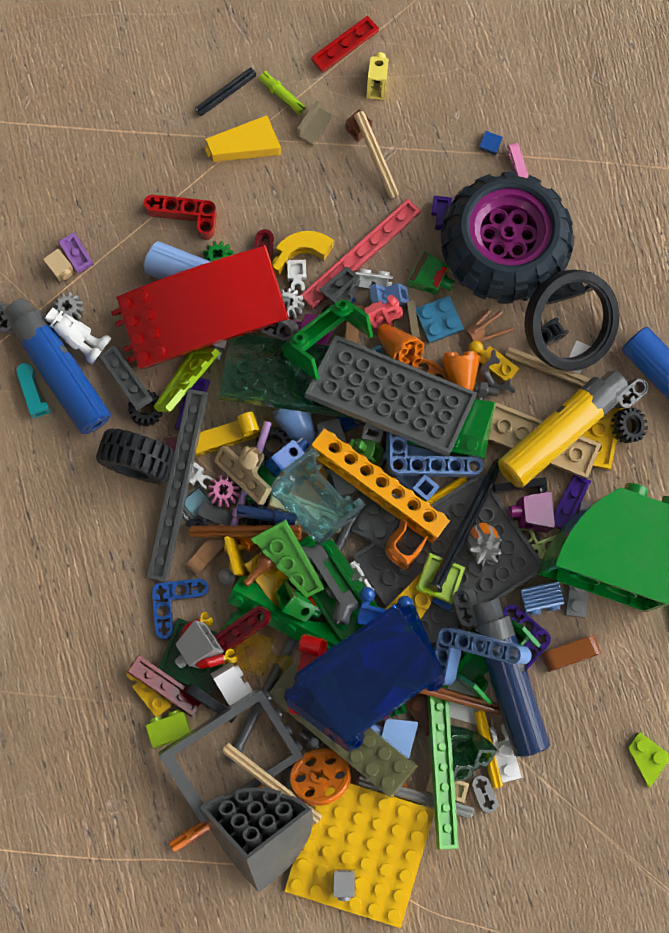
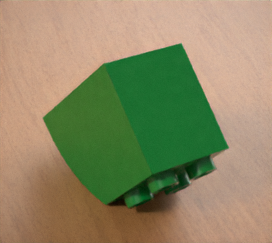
M626 483L624 488L615 489L610 494L582 509L560 529L545 552L537 575L585 590L586 592L643 612L668 606L669 496H663L661 501L647 497L649 489L635 483Z

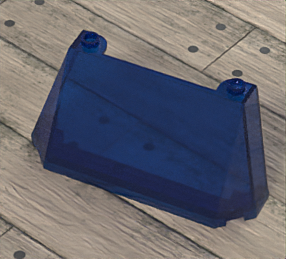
M395 604L298 671L294 677L296 682L292 688L286 690L284 697L289 708L343 749L350 752L363 744L364 732L423 689L426 688L430 692L438 691L445 683V679L415 606L408 604L407 607H402L400 604Z

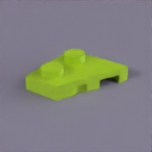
M638 732L627 749L631 757H633L638 770L641 772L646 786L651 787L669 762V753L641 732Z

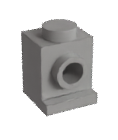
M366 423L361 439L376 441L378 444H381L384 430Z

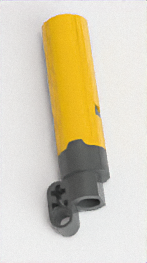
M617 370L608 371L600 379L598 377L591 378L556 411L498 460L500 471L514 486L523 488L613 407L620 409L633 406L647 393V382L644 379L626 381ZM635 384L638 385V391H637V392L635 391V388H634Z

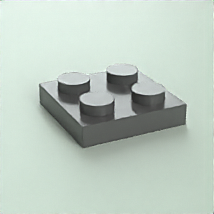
M370 499L351 531L353 534L385 549L389 537L399 527L400 520Z

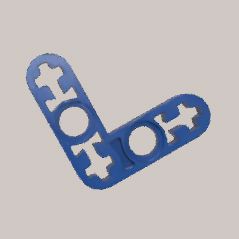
M192 579L163 582L153 587L155 632L160 639H170L174 629L171 600L206 596L209 592V586L205 580ZM199 583L205 586L202 593H199L198 590H192L193 594L189 595L190 589L188 584H191L192 588L198 587ZM178 585L186 587L184 595L176 594L175 589ZM160 587L167 590L163 594V600H168V603L160 602L156 604V601H160V595L156 594ZM161 606L168 608V614L164 617L159 616L157 613L158 608ZM169 619L170 622H165L166 628L170 629V632L163 636L161 632L159 633L163 625L162 622L158 623V620L165 621Z

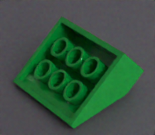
M475 399L451 454L485 459L496 405L495 402ZM407 440V445L422 449H428L424 446Z

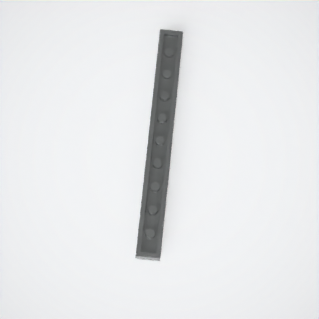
M188 389L147 578L168 582L209 395L207 392Z

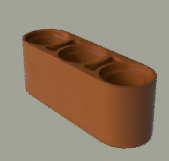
M591 635L542 653V657L548 672L599 655L601 651L595 635Z

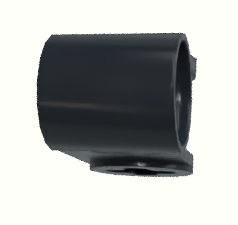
M558 317L552 319L541 328L542 337L545 338L547 347L561 340L569 333L561 325Z

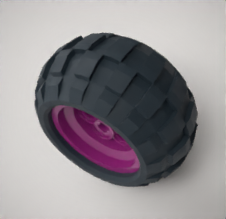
M511 171L502 172L500 176L485 175L476 179L475 183L470 186L464 187L458 192L453 202L447 208L441 229L442 254L445 263L452 270L454 278L463 287L467 286L471 289L473 295L484 300L488 297L496 299L498 303L511 304L514 300H529L541 283L551 277V275L564 271L571 258L574 247L573 222L568 209L562 205L560 196L552 188L547 189L542 186L540 179L531 175L528 178L517 176L516 172ZM502 220V223L497 224L494 221ZM505 233H511V237L505 236ZM491 234L493 238L487 239L484 235ZM528 235L531 239L525 240L522 238V236ZM498 249L502 251V254L497 255L493 251ZM518 250L521 252V255H514L512 251Z

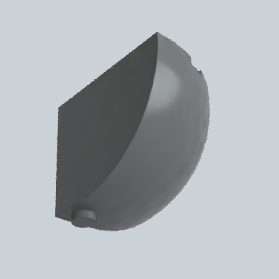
M269 788L234 790L235 793L226 796L219 795L200 806L199 809L222 849L259 893L285 872L301 853L312 830L313 813L312 809L294 796L290 797L282 794V791Z

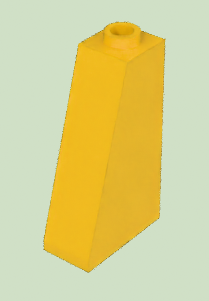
M267 115L206 138L207 146H204L207 156H211L213 162L281 155V146Z

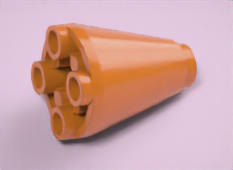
M383 324L378 328V339L388 357L410 366L417 367L420 365L424 343L419 338L388 324Z
M475 351L463 352V356H459V353L456 352L444 353L442 361L448 381L473 391L480 355H477Z

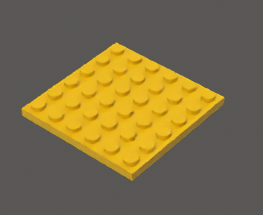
M350 783L347 791L335 802L324 806L310 805L322 815V818L317 824L313 823L310 836L304 848L293 862L284 892L401 928L434 817V809L401 798H391L385 793ZM328 788L325 791V795H332L335 789ZM334 870H355V895L350 897L349 901H339L338 897H334Z

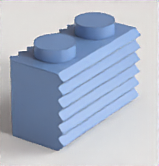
M559 581L519 590L523 611L526 614L529 613L530 616L541 614V610L548 609L549 612L559 610L560 606L564 604Z

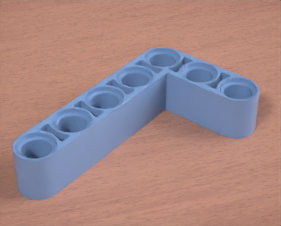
M386 431L387 471L393 476L423 477L426 474L428 477H475L483 470V462L477 457L407 456V439ZM393 443L400 444L401 451L394 450ZM393 462H399L401 470L394 469ZM412 462H417L420 465V470L413 469ZM432 462L439 465V471L432 469ZM450 463L457 464L458 471H453L450 468ZM469 463H474L477 471H472L469 468Z
M443 628L438 634L430 678L435 685H452L456 680L461 651L509 664H527L531 659V651L526 646L461 629Z

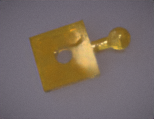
M257 633L233 649L235 653L228 656L229 658L237 657V661L233 663L234 667L238 665L241 671L262 677L267 662L278 664L282 670H287L291 664H294V660L290 655L285 654L279 657L270 654L275 639ZM249 647H253V656L246 657V649Z

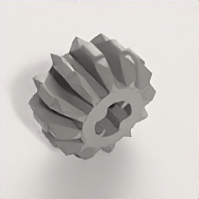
M69 292L67 297L64 293L61 294V299L55 297L57 303L52 304V308L58 312L63 311L62 315L65 313L74 319L82 318L80 313H84V308H82L84 303L79 301L78 295L73 297V294Z

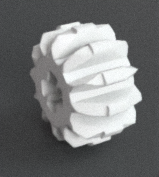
M288 288L286 293L281 289V295L290 298V304H292L287 311L288 317L290 319V316L296 319V313L302 314L301 308L304 307V303L301 301L303 296H297V290L291 293V288Z

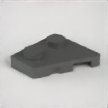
M345 267L319 289L320 294L332 304L340 300L351 302L360 283V277L350 268Z

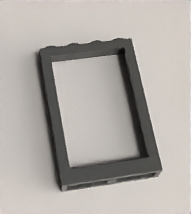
M260 687L158 752L160 759L201 823L206 821L199 809L204 803L174 755L258 701L261 703L292 753L265 772L273 777L303 758L301 751L304 749L298 740L293 741L290 736L293 732L287 723L283 725L280 720L283 716L277 706L274 708L271 706L270 701L272 698L267 690L262 691ZM254 778L239 789L256 788L262 783Z

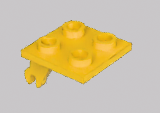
M224 537V549L230 557L229 567L231 572L237 576L248 577L249 573L243 566L245 563L241 552L246 549L236 538Z

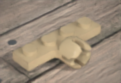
M222 445L214 462L257 504L264 505L272 490L257 473L264 460V454L255 447L245 446L238 457L228 446Z

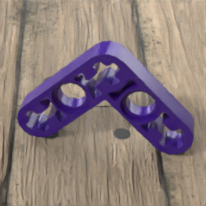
M511 604L503 610L505 616L509 614L507 612L508 609L510 611L514 609L516 611L515 616L520 618L522 615L524 617L519 621V624H522L524 621L531 623L532 629L530 633L537 641L539 640L537 635L540 637L544 635L546 637V644L541 643L539 647L541 650L539 652L529 642L525 644L526 647L534 651V658L527 663L526 669L528 670L550 644L551 637L546 630L518 606Z

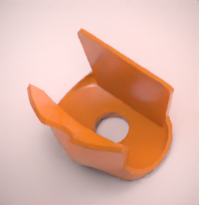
M401 519L399 527L391 534L386 543L385 553L391 561L406 570L419 556L428 537L426 536L412 555L402 554L396 546L402 540L408 523L405 519Z

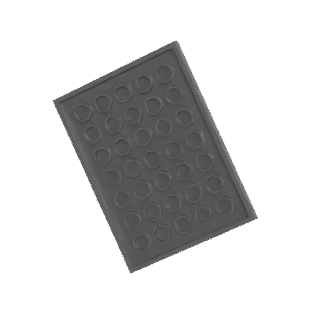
M482 473L431 505L435 510L444 513L450 521L433 544L426 541L419 556L406 570L391 561L386 556L384 548L373 543L352 556L356 563L360 564L359 567L385 607L422 571L429 553L444 558L484 480ZM491 489L473 526L484 522L496 529L500 539H502L499 545L501 555H495L498 562L486 559L483 566L481 562L477 564V558L470 553L466 540L454 562L465 567L458 590L465 587L472 588L477 595L479 603L497 597L500 600L535 577L541 564V559L512 517L508 516V511L493 489ZM423 517L426 522H430L427 517ZM407 526L402 540L396 547L402 554L410 556L425 538ZM462 593L463 600L467 602L466 594ZM431 601L429 608L415 629L418 633L420 647L425 649L435 643L441 629H456L462 625L454 604L448 612Z

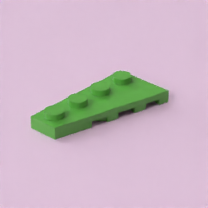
M286 519L251 537V540L262 549V552L276 564V567L281 572H284L293 585L306 598L324 589L321 580Z

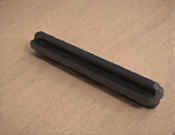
M252 67L247 69L196 106L195 110L198 115L203 116L257 76L255 70Z

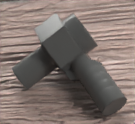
M485 382L476 383L475 392L478 395V400H485L486 395L498 396L499 389L488 387V383Z
M304 730L298 735L307 742L305 748L309 751L319 749L323 743L316 735L311 736Z

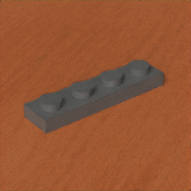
M115 345L99 354V357L137 411L153 401Z

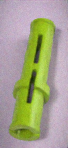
M264 71L259 76L258 80L270 89L269 92L277 95L297 115H301L304 112L306 106L286 90L279 80L276 81L267 71Z

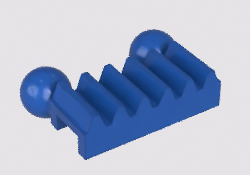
M370 587L362 588L359 593L362 602L359 607L356 623L403 634L405 618L408 615L407 611L413 606L412 599L408 596L400 597L397 601V606L400 610L395 612L369 606V603L375 598V592Z

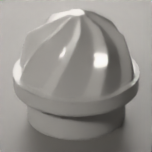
M223 568L218 574L220 582L225 584V586L234 585L237 575H234L230 568Z

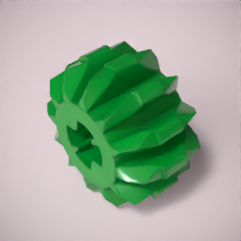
M213 241V246L207 244V250L203 251V256H205L203 259L211 262L234 255L233 250H230V245L224 246L223 241L219 245H217L216 241Z

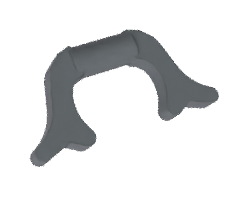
M492 350L490 359L481 367V374L488 383V387L508 390L514 393L516 388L511 385V379L498 384L490 374L489 366L499 364L501 361L496 356V350Z

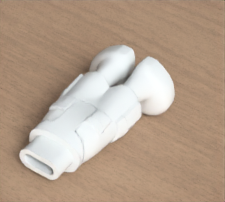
M52 308L44 319L51 323L50 327L54 328L58 335L65 339L66 343L74 350L79 348L86 356V360L92 364L108 344L111 337L104 335L101 338H96L90 334L91 329L82 322H78L65 313L62 315L63 311L58 312Z

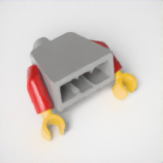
M207 612L201 614V619L197 618L183 627L179 640L176 643V647L181 653L175 659L178 667L183 669L188 664L191 667L203 669L224 664L225 661L230 664L237 661L236 656L233 658L228 657L235 653L233 649H228L225 655H222L223 649L208 628L213 624V618L207 619L209 617Z

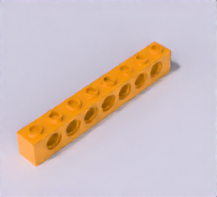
M324 428L311 444L308 450L310 455L400 521L405 519L408 527L423 538L427 536V541L433 544L449 523L450 520L447 519L444 513L432 508L427 501L417 497L411 489L402 486L396 478L387 475L381 467L372 464L366 456L357 453L351 445L342 442L333 432L327 431ZM329 448L334 449L336 453L331 452ZM345 460L351 461L352 464H347ZM360 471L366 472L368 476L362 475ZM376 482L381 483L383 487L377 486ZM392 494H396L399 499H395ZM407 505L412 506L414 511L410 510ZM423 517H427L430 522H426Z

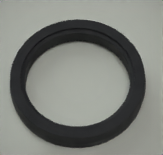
M564 270L551 275V277L535 289L526 308L524 327L531 350L540 360L551 367L561 370H581L595 364L608 352L617 335L620 318L618 301L607 282L588 271ZM572 282H583L597 293L603 309L602 327L597 339L589 349L575 357L561 358L552 353L543 340L541 333L542 312L548 299L557 289Z

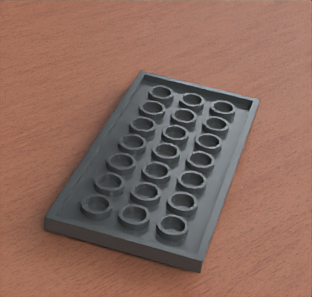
M335 335L317 370L319 379L316 381L313 378L305 393V398L448 457L477 396V393L337 335Z

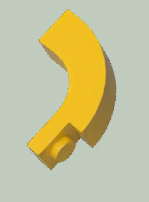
M301 231L289 235L276 247V254L279 256H276L272 262L274 273L280 277L287 266V261L301 253L313 254L325 261L334 246V239L315 231Z

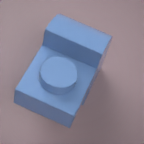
M399 283L388 287L378 284L369 286V296L372 303L382 301L385 304L389 295L396 297L401 307H405L407 302H410L407 287Z
M426 474L423 477L398 476L396 478L401 485L411 489L417 497L428 501L440 487Z

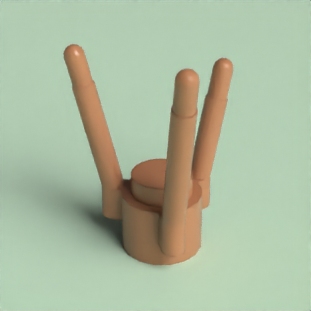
M487 310L474 324L468 327L469 329L466 332L471 341L478 340L482 343L485 340L511 332L514 328L511 327L484 336L486 334L484 327L503 313L499 311L480 324L491 312Z

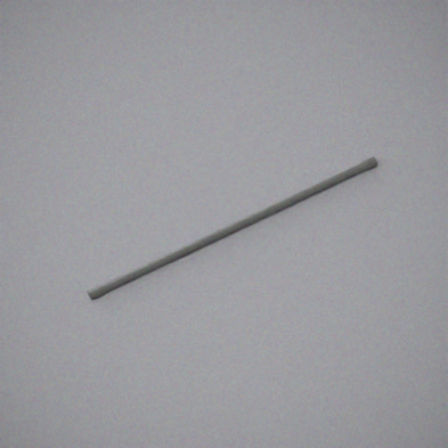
M384 450L378 465L382 469L384 468L387 460L382 459ZM360 492L335 542L341 552L369 498L362 492ZM288 636L262 691L267 690L269 693L274 687L297 640ZM259 701L254 704L236 741L232 745L241 753L263 710V706ZM228 756L226 757L227 760H229V761L235 763V762H234L233 760H231Z

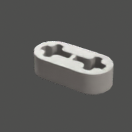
M485 776L475 777L471 785L480 809L486 813L495 811L498 803L490 781ZM478 779L486 782L484 786L485 793H482L480 788H476L475 785L478 784ZM484 795H487L488 800H493L494 804L491 805L492 809L490 810L488 807L483 806V803H485Z

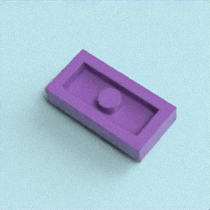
M75 232L58 241L77 274L94 265Z

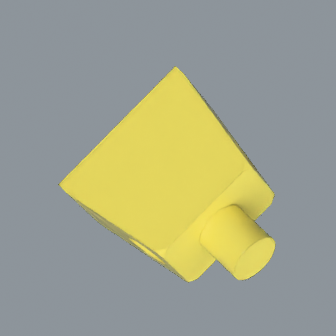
M378 52L375 54V57H370L366 98L385 100L389 59L386 58L384 53Z

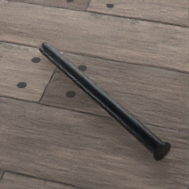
M499 459L493 461L432 582L427 584L428 588L434 592H442L441 587L500 473Z

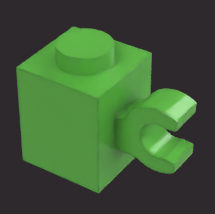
M351 439L349 445H351L353 450L366 456L372 464L379 465L384 450L380 444L371 440Z

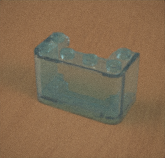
M312 448L281 471L271 485V492L289 513L297 514L296 520L299 525L311 535L314 541L324 543L352 521L365 504L360 498L355 501H351L349 495L343 498L319 472L322 468L320 464L317 465L316 458L319 454Z

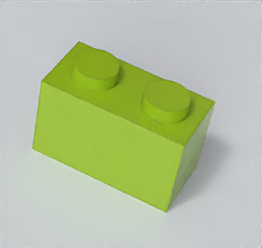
M176 710L168 713L169 717L161 719V717H156L149 720L150 724H147L146 728L154 749L173 743L191 731L184 712Z

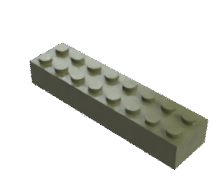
M294 664L289 666L269 692L271 698L288 713L298 666ZM319 684L310 717L289 713L391 798L396 795L418 767V765Z

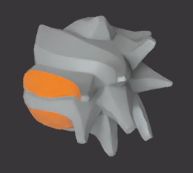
M484 522L478 523V525L471 528L467 536L466 544L470 553L477 558V564L481 562L482 566L486 559L498 562L495 555H501L499 545L502 539H500L494 527Z

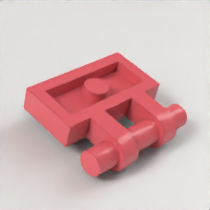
M393 295L387 297V303L385 304L379 301L364 308L376 333L381 325L388 324L392 326L393 320L403 318V309L399 306L398 299Z

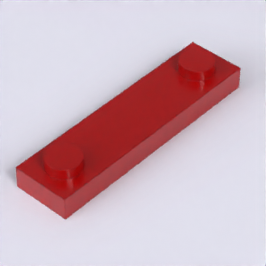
M367 15L313 55L311 61L324 73L378 33L379 28Z

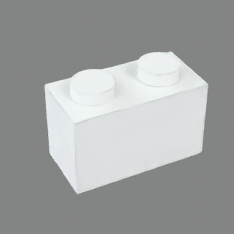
M228 663L211 673L229 706L253 692L249 683L242 681L243 673L238 665L234 667L233 664Z

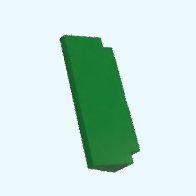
M307 536L299 543L302 546L311 548L318 542L314 537ZM322 540L320 544L329 556V562L324 565L341 592L345 593L350 590L360 607L362 601L359 593L365 586L359 580L353 581L351 577L354 574V570L333 540ZM324 589L311 595L346 648L352 650L359 643H363L378 633L374 627L356 623L359 609L351 613L348 624L340 625L334 623L332 616L336 604L333 598L330 599ZM374 600L369 603V606L378 607Z

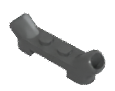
M320 543L311 548L301 545L310 563L316 570L319 579L325 584L326 588L324 590L330 599L333 598L336 602L332 620L340 625L348 624L351 613L359 609L355 597L350 590L345 593L341 592L324 565L329 562V556Z

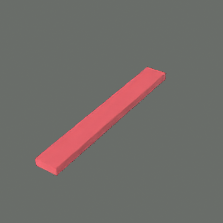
M409 199L404 201L301 294L303 301L314 310L326 299L320 294V288L345 267L350 268L355 273L413 221L421 211Z

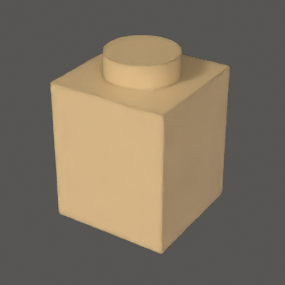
M56 249L43 259L48 269L59 282L67 280L74 272L72 265L59 249Z

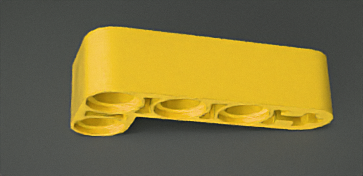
M243 413L237 417V421L200 432L195 458L218 451L222 445L230 447L257 438L260 431L254 413Z

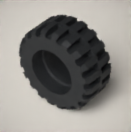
M114 428L107 429L104 432L96 454V460L102 466L119 474L156 484H161L167 480L174 459V452L167 445L138 433Z

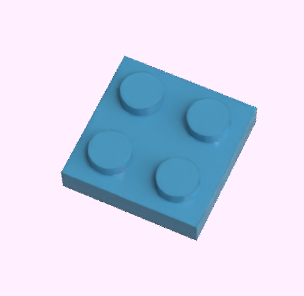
M450 296L416 308V315L428 344L464 330Z

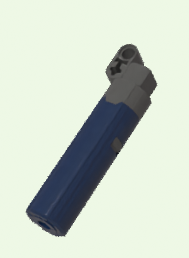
M470 587L462 588L454 593L453 602L462 625L466 627L473 625L476 634L519 645L510 615L504 616L498 597L479 603L475 591ZM462 593L466 594L467 602L463 600ZM483 656L514 756L526 757L547 750L550 746V741L525 664H509Z

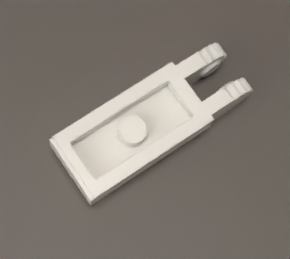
M501 725L504 741L500 742L497 740L496 730L494 727H490L489 730L502 783L522 778L505 725Z

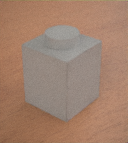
M334 870V897H338L339 901H349L350 897L355 895V870Z

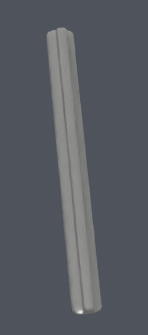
M359 776V786L383 792L365 776ZM401 787L395 795L396 797L434 808L432 795ZM456 803L457 815L472 818L474 813L473 807Z

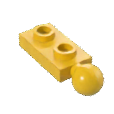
M475 340L469 344L468 349L469 351L477 352V355L481 356L479 363L483 366L490 359L491 351L495 349L489 346L487 350H484L483 344ZM496 351V356L501 361L499 364L490 365L489 371L503 382H506L507 379L513 378L519 368Z
M126 671L128 679L137 682L132 686L155 717H159L172 706L169 701Z

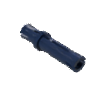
M238 504L236 517L273 522L274 525L286 519L289 525H295L297 514L280 512L279 509L274 511Z

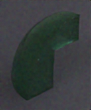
M450 725L454 782L472 777L473 772L481 766L485 768L494 758L497 749L482 735L463 727Z

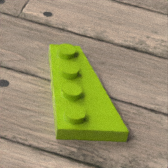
M203 348L189 353L153 407L158 412H170L188 392V389L194 385L219 356L220 352L216 348Z

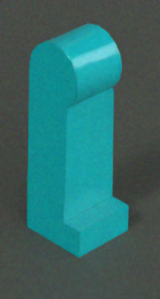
M28 363L20 364L17 367V375L30 415L35 419L51 413L48 403H42L34 380L36 374L33 367Z

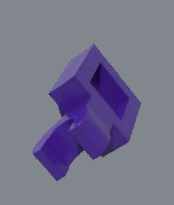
M435 195L433 197L431 215L437 216L435 230L442 229L446 210L452 203L451 197Z

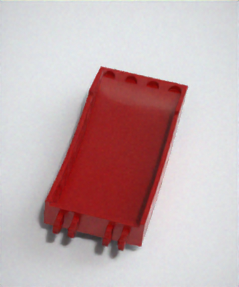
M266 246L208 262L116 296L120 308L111 311L112 316L122 314L123 319L115 322V326H126L131 344L122 348L124 352H129L133 349L134 355L126 358L127 363L137 361L139 369L152 368L197 350L289 319Z

